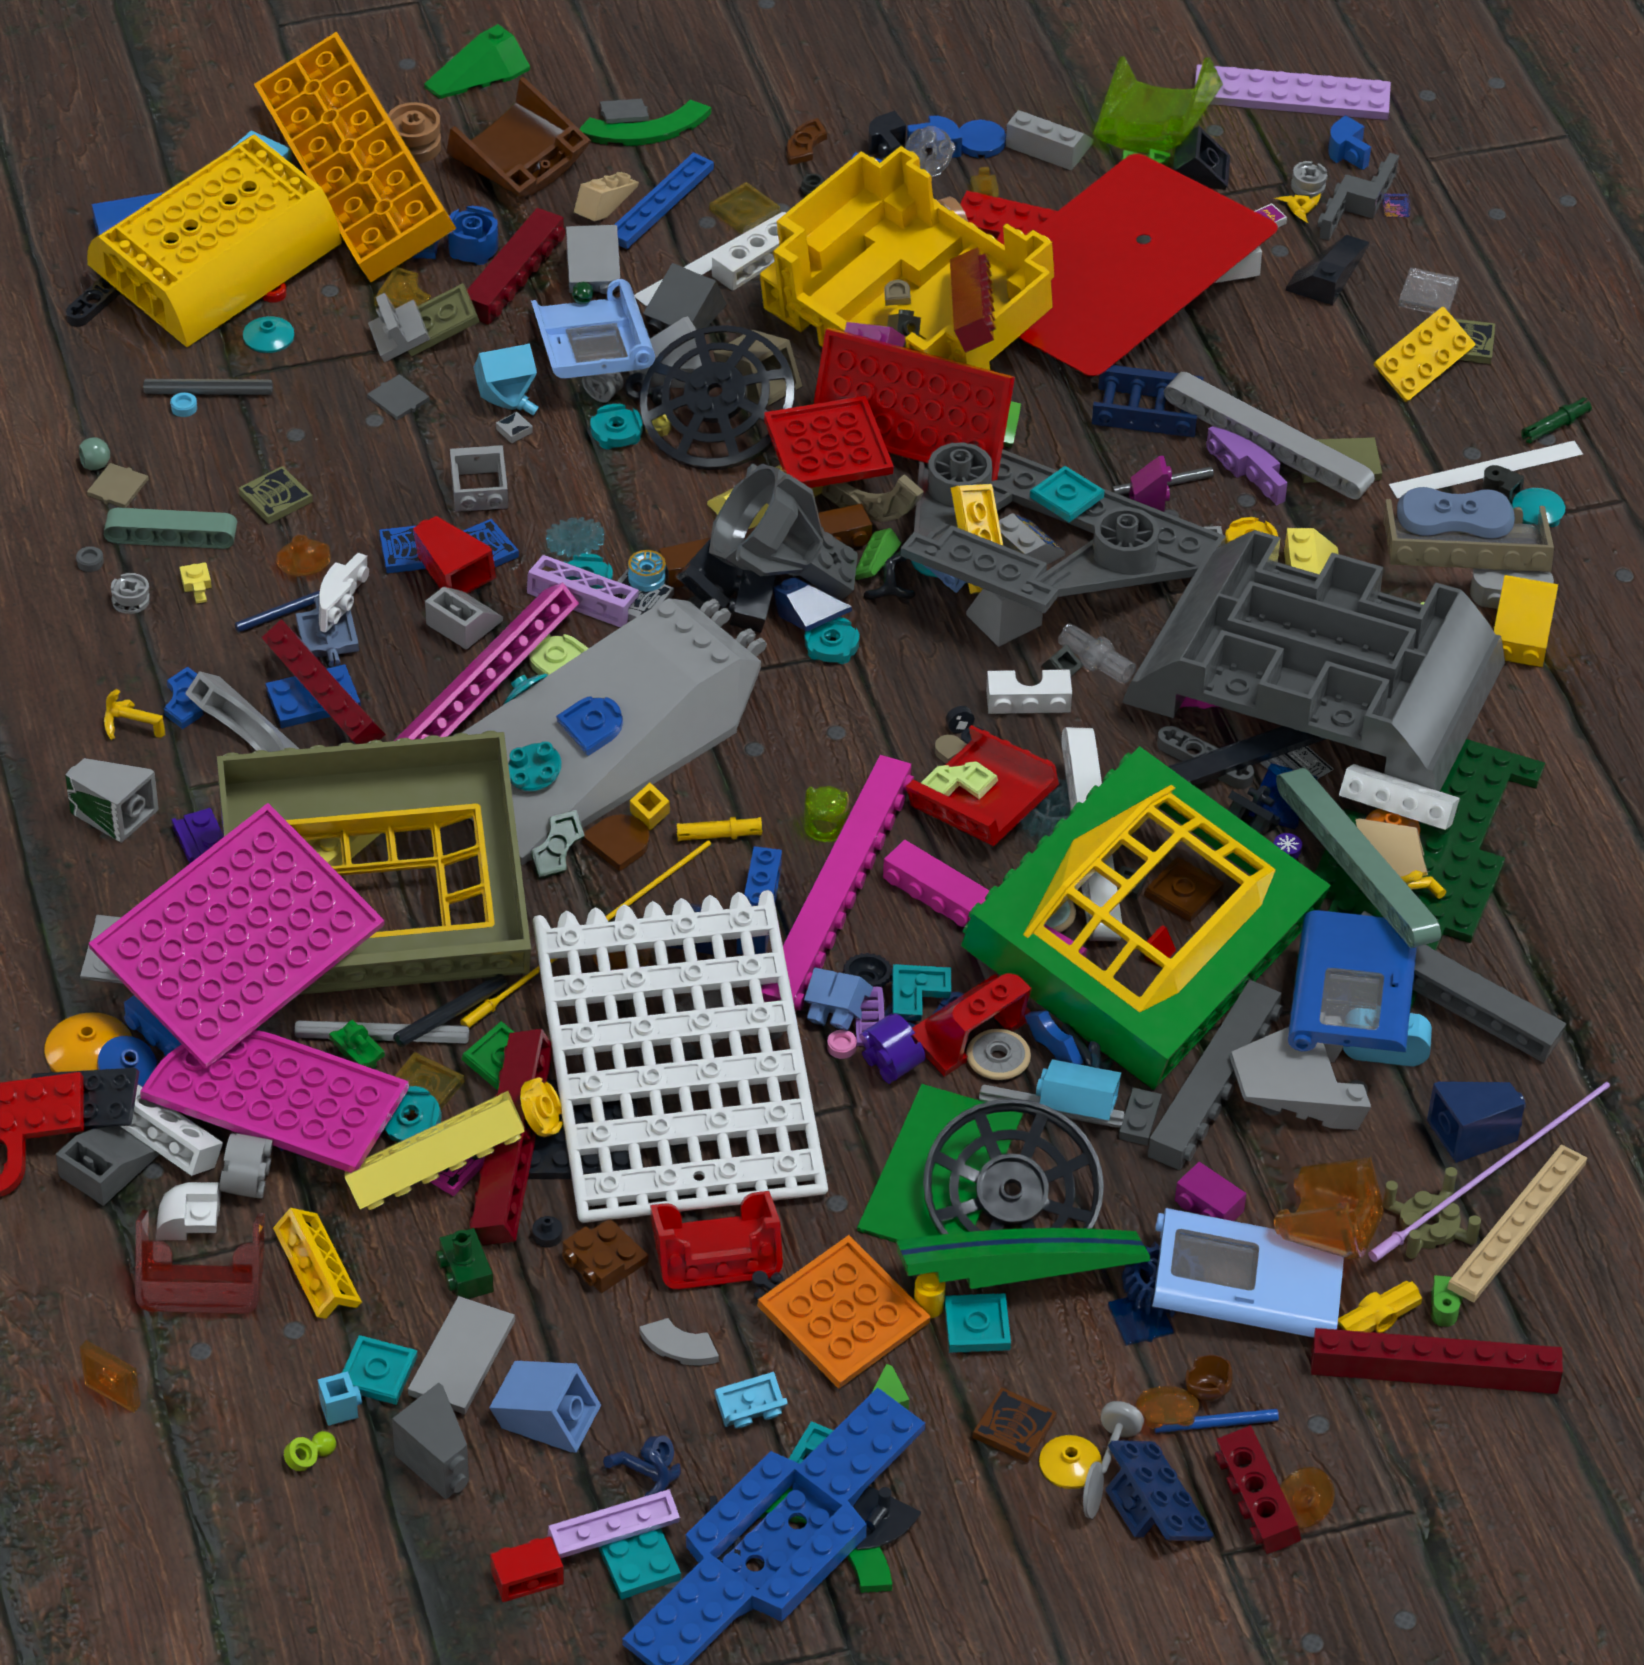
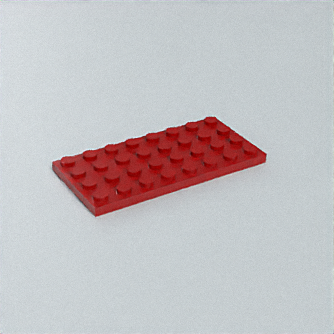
M827 328L825 330L814 404L866 396L889 453L929 463L932 453L941 446L950 443L976 445L985 450L992 461V481H995L998 478L1015 377L841 330Z

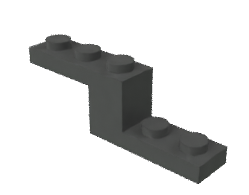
M1389 153L1386 161H1381L1379 165L1378 176H1373L1371 181L1346 174L1343 181L1337 183L1334 190V198H1329L1326 205V213H1321L1318 220V227L1321 228V239L1330 240L1345 211L1374 218L1397 174L1399 155Z

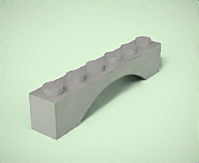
M199 671L185 694L195 704L239 734L256 751L265 750L273 752L281 751L284 748L299 749L220 676Z

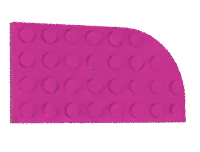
M254 1030L207 1069L183 1045L178 1046L154 1069L140 1090L141 1099L243 1135L273 1140L272 1145L352 1173L363 1164L407 1093L409 1083L401 1078L289 1039Z

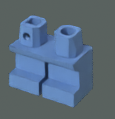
M814 968L804 999L810 1004L807 1019L814 1024L823 1026L826 1023L828 1014L833 1013L830 1024L835 1028L848 1031L853 1018L861 1019V1004L864 997H870L873 986L859 976Z

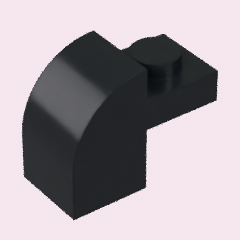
M896 111L880 115L871 121L868 134V151L870 155L879 153L881 158H886L901 145L906 144V124Z

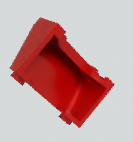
M770 1191L754 1192L745 1196L741 1202V1216L682 1223L680 1211L675 1205L671 1203L650 1205L651 1222L660 1271L667 1287L684 1289L752 1280V1275L756 1271L765 1272L768 1278H771L776 1271L779 1273L783 1266L781 1225Z

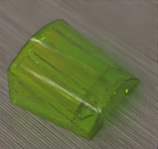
M1120 56L1093 133L1094 136L1110 145L1136 152L1148 153L1150 148L1166 151L1178 146L1185 140L1223 86V82L1211 58H1204L1194 89H1172L1137 81L1125 56Z

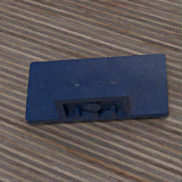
M1112 1440L1109 1443L1108 1447L1119 1463L1121 1470L1105 1490L1134 1537H1144L1156 1523L1166 1540H1211L1214 1535L1208 1527L1206 1519L1196 1508L1192 1497L1186 1492L1177 1477V1473L1171 1468L1162 1454L1161 1448L1155 1442Z

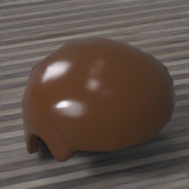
M1212 1354L1195 1358L1192 1369L1186 1370V1388L1191 1395L1200 1400H1218L1226 1395L1232 1387L1233 1373L1231 1363L1223 1356Z

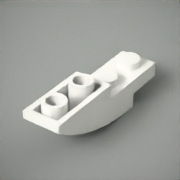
M357 553L346 565L335 562L325 575L319 594L320 631L326 633L339 621L346 611L352 608L354 602L353 593L362 582L364 583L369 575L367 555Z

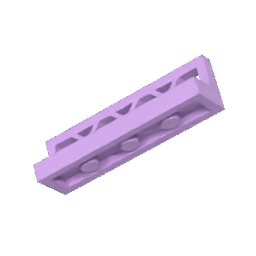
M545 555L528 571V594L537 597L544 589L563 582L579 603L573 609L574 611L618 627L627 624L628 608L639 594V590ZM544 566H547L555 569L556 571L547 572L542 569L544 568ZM575 576V577H577V578H579V579H578V580H569V579H566L565 577ZM599 585V586H602L603 588H601V589H593V588H591V587H589V586ZM621 593L627 595V597L623 600L615 597L614 594Z
M670 1489L549 1525L547 1537H552L559 1557L563 1558L678 1523L680 1516Z

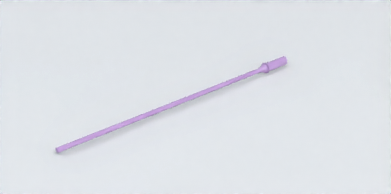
M1605 1082L1408 1228L1400 1232H1393L1389 1238L1368 1253L1369 1258L1377 1262L1394 1248L1402 1245L1411 1230L1417 1229L1609 1088L1610 1084Z

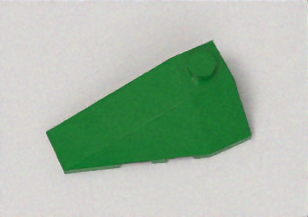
M497 24L474 38L426 81L424 88L439 99L465 93L469 87L481 85L484 88L490 86L492 81L502 79L503 82L513 80L529 71L530 65L514 35Z

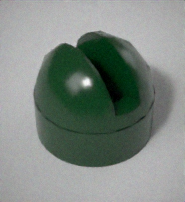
M587 282L576 283L573 287L574 300L581 305L589 303L593 297V287Z

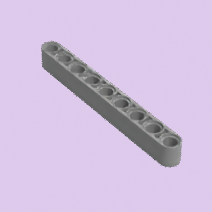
M1180 372L1164 389V396L1171 404L1190 414L1197 415V418L1214 427L1227 430L1250 440L1271 454L1275 459L1351 499H1359L1375 480L1373 472L1363 464L1187 372Z

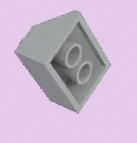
M1019 110L1007 123L1006 147L1069 170L1076 166L1094 141L1093 138L1084 133Z

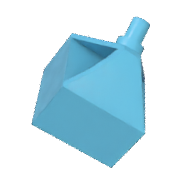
M530 344L479 353L474 365V372L480 397L503 408L511 410L517 408L520 411L523 409L534 416L539 407L528 400L529 397L526 396L537 374Z

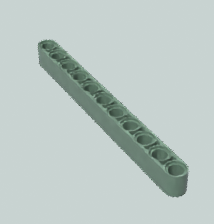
M1305 767L1278 774L1276 783L1282 798L1410 948H1415L1439 941L1441 939V929L1434 915Z

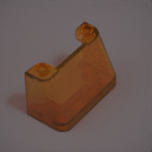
M1371 1157L1303 1166L1298 1178L1294 1180L1295 1192L1297 1196H1301L1302 1201L1296 1213H1290L1288 1209H1282L1274 1218L1276 1233L1278 1235L1281 1234L1284 1240L1347 1259L1363 1258L1383 1217V1201Z

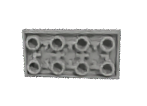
M458 1296L408 1388V1396L418 1399L439 1382L445 1389L453 1411L466 1414L515 1322V1315Z

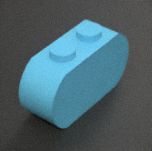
M1370 1008L1355 1009L1345 1017L1344 1027L1376 1030L1379 1027L1381 1010ZM1410 1013L1406 1053L1344 1046L1343 1050L1354 1060L1417 1066L1424 1063L1430 1056L1432 1026L1424 1016Z

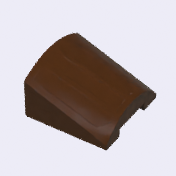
M521 77L515 102L502 116L480 134L469 140L456 126L450 129L446 154L514 194L527 196L542 190L560 177L580 157L591 140L528 80Z

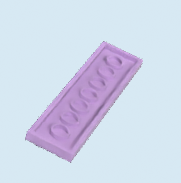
M1197 65L1194 103L1388 120L1391 82L1310 75L1307 73L1298 74L1283 71Z

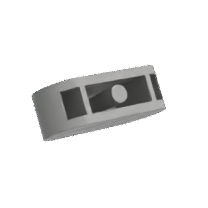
M1474 568L1470 595L1478 605L1498 609L1504 575L1554 583L1551 572Z

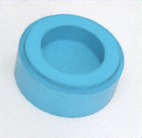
M184 392L178 393L171 398V411L174 415L188 417L197 411V400L194 395Z

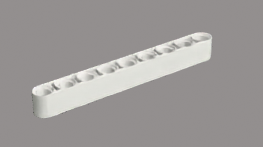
M1064 727L1062 732V751L1071 810L1079 801L1083 803L1086 800V796L1093 786L1097 785L1099 787L1102 784L1093 728ZM1111 855L1104 863L1114 870L1113 857ZM1095 872L1082 885L1083 895L1099 907H1102L1117 892V886L1098 872ZM1118 904L1109 914L1122 923L1120 905ZM1085 911L1086 922L1088 924V922L1092 919L1093 916ZM1100 923L1089 939L1090 941H1120L1121 937L1103 923Z

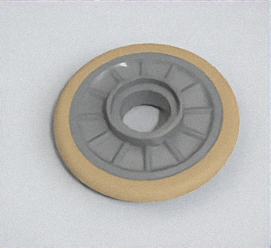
M990 1029L979 1033L970 1041L967 1047V1060L972 1069L981 1076L993 1080H1007L1020 1075L1028 1067L1031 1052L1026 1041L1018 1034L1005 1029ZM993 1051H1003L1006 1056L995 1058L991 1053Z

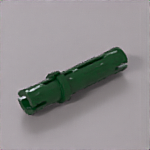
M1582 397L1570 405H1562L1557 412L1521 430L1522 438L1525 440L1530 437L1526 440V443L1530 444L1563 425L1573 424L1575 419L1592 411L1590 401L1583 404V402L1587 401V398Z

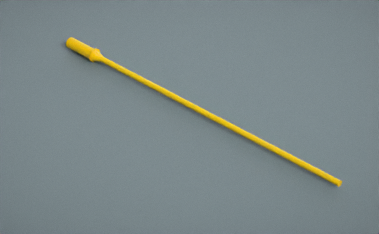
M707 840L605 916L609 921L615 917L617 910L622 905H631L708 848L711 842ZM550 959V962L553 963L557 959ZM536 967L496 998L486 999L482 1005L460 1020L461 1026L470 1028L490 1012H494L500 1001L540 972V967Z

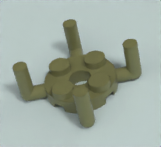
M1453 1167L1446 1168L1443 1186L1438 1195L1430 1194L1427 1191H1419L1405 1204L1396 1201L1398 1184L1395 1181H1388L1384 1192L1383 1207L1400 1215L1399 1224L1405 1230L1453 1194L1457 1170ZM1452 1202L1431 1217L1437 1223L1433 1225L1423 1223L1417 1229L1409 1232L1406 1236L1408 1240L1406 1256L1414 1259L1421 1248L1433 1249L1436 1245L1444 1243L1446 1246L1455 1239L1473 1245L1478 1239L1481 1219L1478 1216H1471L1467 1230L1460 1228V1208Z

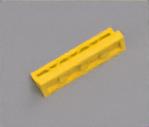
M289 1208L273 1229L316 1316L327 1319L338 1305L357 1308L362 1301L318 1214Z

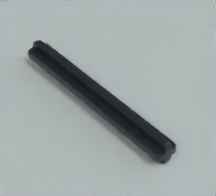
M497 974L396 1032L393 1035V1039L396 1041L397 1046L404 1047L508 986V982L505 980L504 975Z

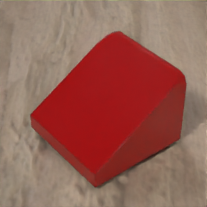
M1163 925L1146 941L1168 958L1176 951L1169 932ZM1144 955V957H1145L1146 960H1148V961H1150L1151 963H1153V964L1159 966V965H1158L1157 963H1155L1153 960H1151V959L1148 958L1146 955Z

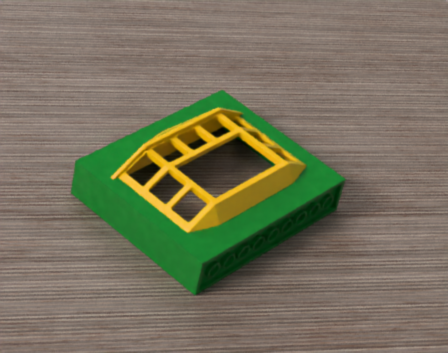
M1139 746L1132 754L1129 752L1125 754L1116 770H1109L1099 787L1097 785L1092 787L1083 803L1080 801L1076 803L1066 820L1064 818L1059 820L1050 836L1045 835L1042 837L1033 853L1029 851L1025 854L1016 870L1012 868L1003 878V883L999 887L995 885L986 895V900L982 904L978 902L974 905L968 914V917L971 919L962 931L965 935L961 946L999 975L1011 973L1021 977L1031 988L1029 996L1031 999L1063 1023L1069 1024L1075 1032L1087 1041L1097 1042L1103 1053L1151 1089L1155 1090L1234 1006L1249 980L1256 982L1301 934L1304 916L1310 911L1320 910L1331 885ZM1158 808H1160V809H1161L1162 811H1164L1166 814H1168V815L1171 816L1173 819H1175L1177 822H1179L1180 824H1182V826L1178 825V824L1175 823L1173 820H1171L1169 817H1167L1166 815H1164L1162 812H1160V811L1158 810ZM1148 818L1172 834L1156 852H1152L1131 836ZM1190 832H1192V833H1194L1195 835H1197L1199 838H1201L1203 841H1205L1207 844H1209L1210 846H1212V847H1213L1214 849H1216L1217 851L1212 850L1210 847H1208L1207 845H1205L1203 842H1201V841H1200L1199 839H1197L1195 836H1193L1192 834H1190ZM1179 841H1182L1241 884V886L1173 958H1168L1109 913ZM1122 844L1146 861L1130 879H1125L1104 863ZM1224 857H1227L1229 860H1231L1233 863H1235L1236 865H1238L1240 868H1242L1244 871H1246V872H1247L1248 874H1250L1251 876L1246 875L1244 872H1242V871H1241L1240 869H1238L1236 866H1234V865L1231 864L1229 861H1227ZM1095 872H1098L1119 888L1102 907H1099L1077 891ZM1068 899L1093 916L1071 945H1068L1044 927L1048 919ZM1100 923H1103L1128 942L1106 971H1103L1079 953L1081 947ZM1135 949H1138L1163 968L1141 997L1136 996L1114 979V975Z

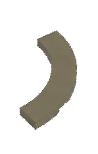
M905 474L898 479L892 491L883 494L864 492L845 482L826 485L822 489V495L840 508L862 503L869 519L879 522L896 520L907 514L917 505L924 492Z

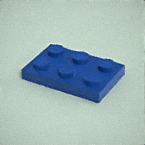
M346 665L327 668L331 675L361 706ZM296 676L266 683V691L281 729L331 717Z

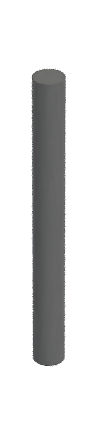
M1212 467L1172 474V481L1167 482V485L1171 486L1214 476ZM1130 483L1111 487V492L1127 495L1129 494Z

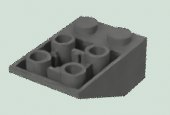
M120 1126L97 1127L76 1135L56 1153V1160L60 1178L104 1206L149 1165L159 1153Z

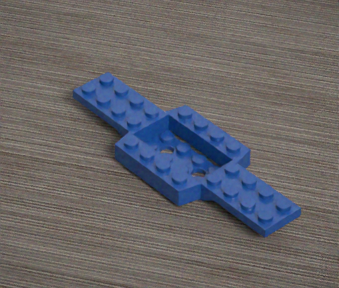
M877 1387L800 1464L770 1451L686 1533V1547L699 1564L622 1638L623 1645L647 1665H689L737 1617L753 1609L782 1622L866 1538V1523L853 1508L854 1504L862 1492L925 1430V1422ZM793 1484V1490L735 1547V1549L741 1551V1556L734 1553L733 1549L724 1556L723 1560L719 1561L717 1558ZM794 1516H801L806 1520L807 1524L802 1529H793L789 1526L788 1521ZM751 1558H759L765 1565L759 1571H751L746 1567V1563Z

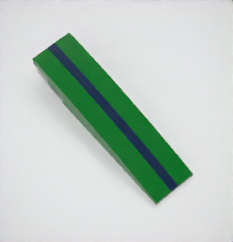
M1085 1228L1003 1229L896 1240L897 1252L908 1276L935 1272L939 1283L966 1279L970 1289L1150 1261V1255L1137 1232L1126 1230Z

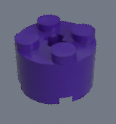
M891 1013L859 1034L860 1040L866 1049L862 1052L865 1061L870 1066L876 1064L880 1069L882 1078L888 1084L896 1081L925 1061V1052L921 1042L915 1044L911 1037L915 1034L914 1030L904 1018L896 1013L893 1015Z

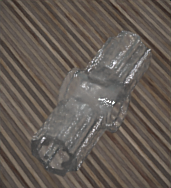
M1070 623L1063 628L1062 633L1059 635L1058 643L1062 646L1067 644L1072 652L1079 656L1084 667L1090 671L1099 669L1119 683L1126 684L1136 670V664L1117 653L1113 644L1103 636H1099L1096 639Z

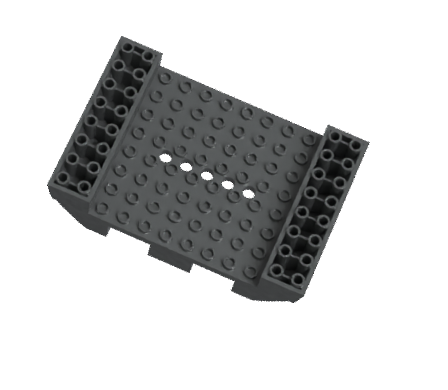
M1257 530L1230 541L1214 552L1208 551L1132 679L1122 703L1174 718L1184 699L1189 697L1386 756L1384 774L1440 792L1505 663L1501 636L1494 633L1487 620L1469 597L1460 589L1436 582L1424 605L1381 593L1383 567L1333 552L1320 574L1278 563L1281 537Z

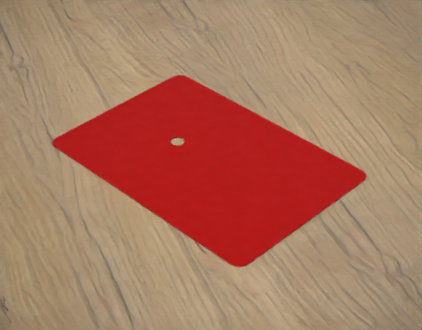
M1131 154L1034 229L1040 235L1048 237L1052 242L1054 278L1051 280L1053 307L1018 338L1085 375H1100L1276 233L1278 225L1275 221L1143 154ZM1141 235L1151 237V241L1147 244H1140L1136 239Z

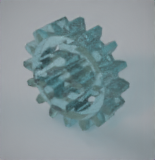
M572 517L567 522L560 520L559 525L552 524V529H547V547H550V552L557 551L558 556L565 553L567 557H570L572 554L573 556L581 557V553L591 554L592 549L599 550V545H604V529L601 527L600 522L594 523V519L584 521V517L579 518V520Z

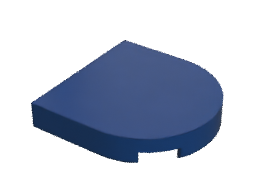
M592 696L583 698L556 716L557 722L587 756L616 738L623 726V716L620 707L614 700L608 697L592 698Z

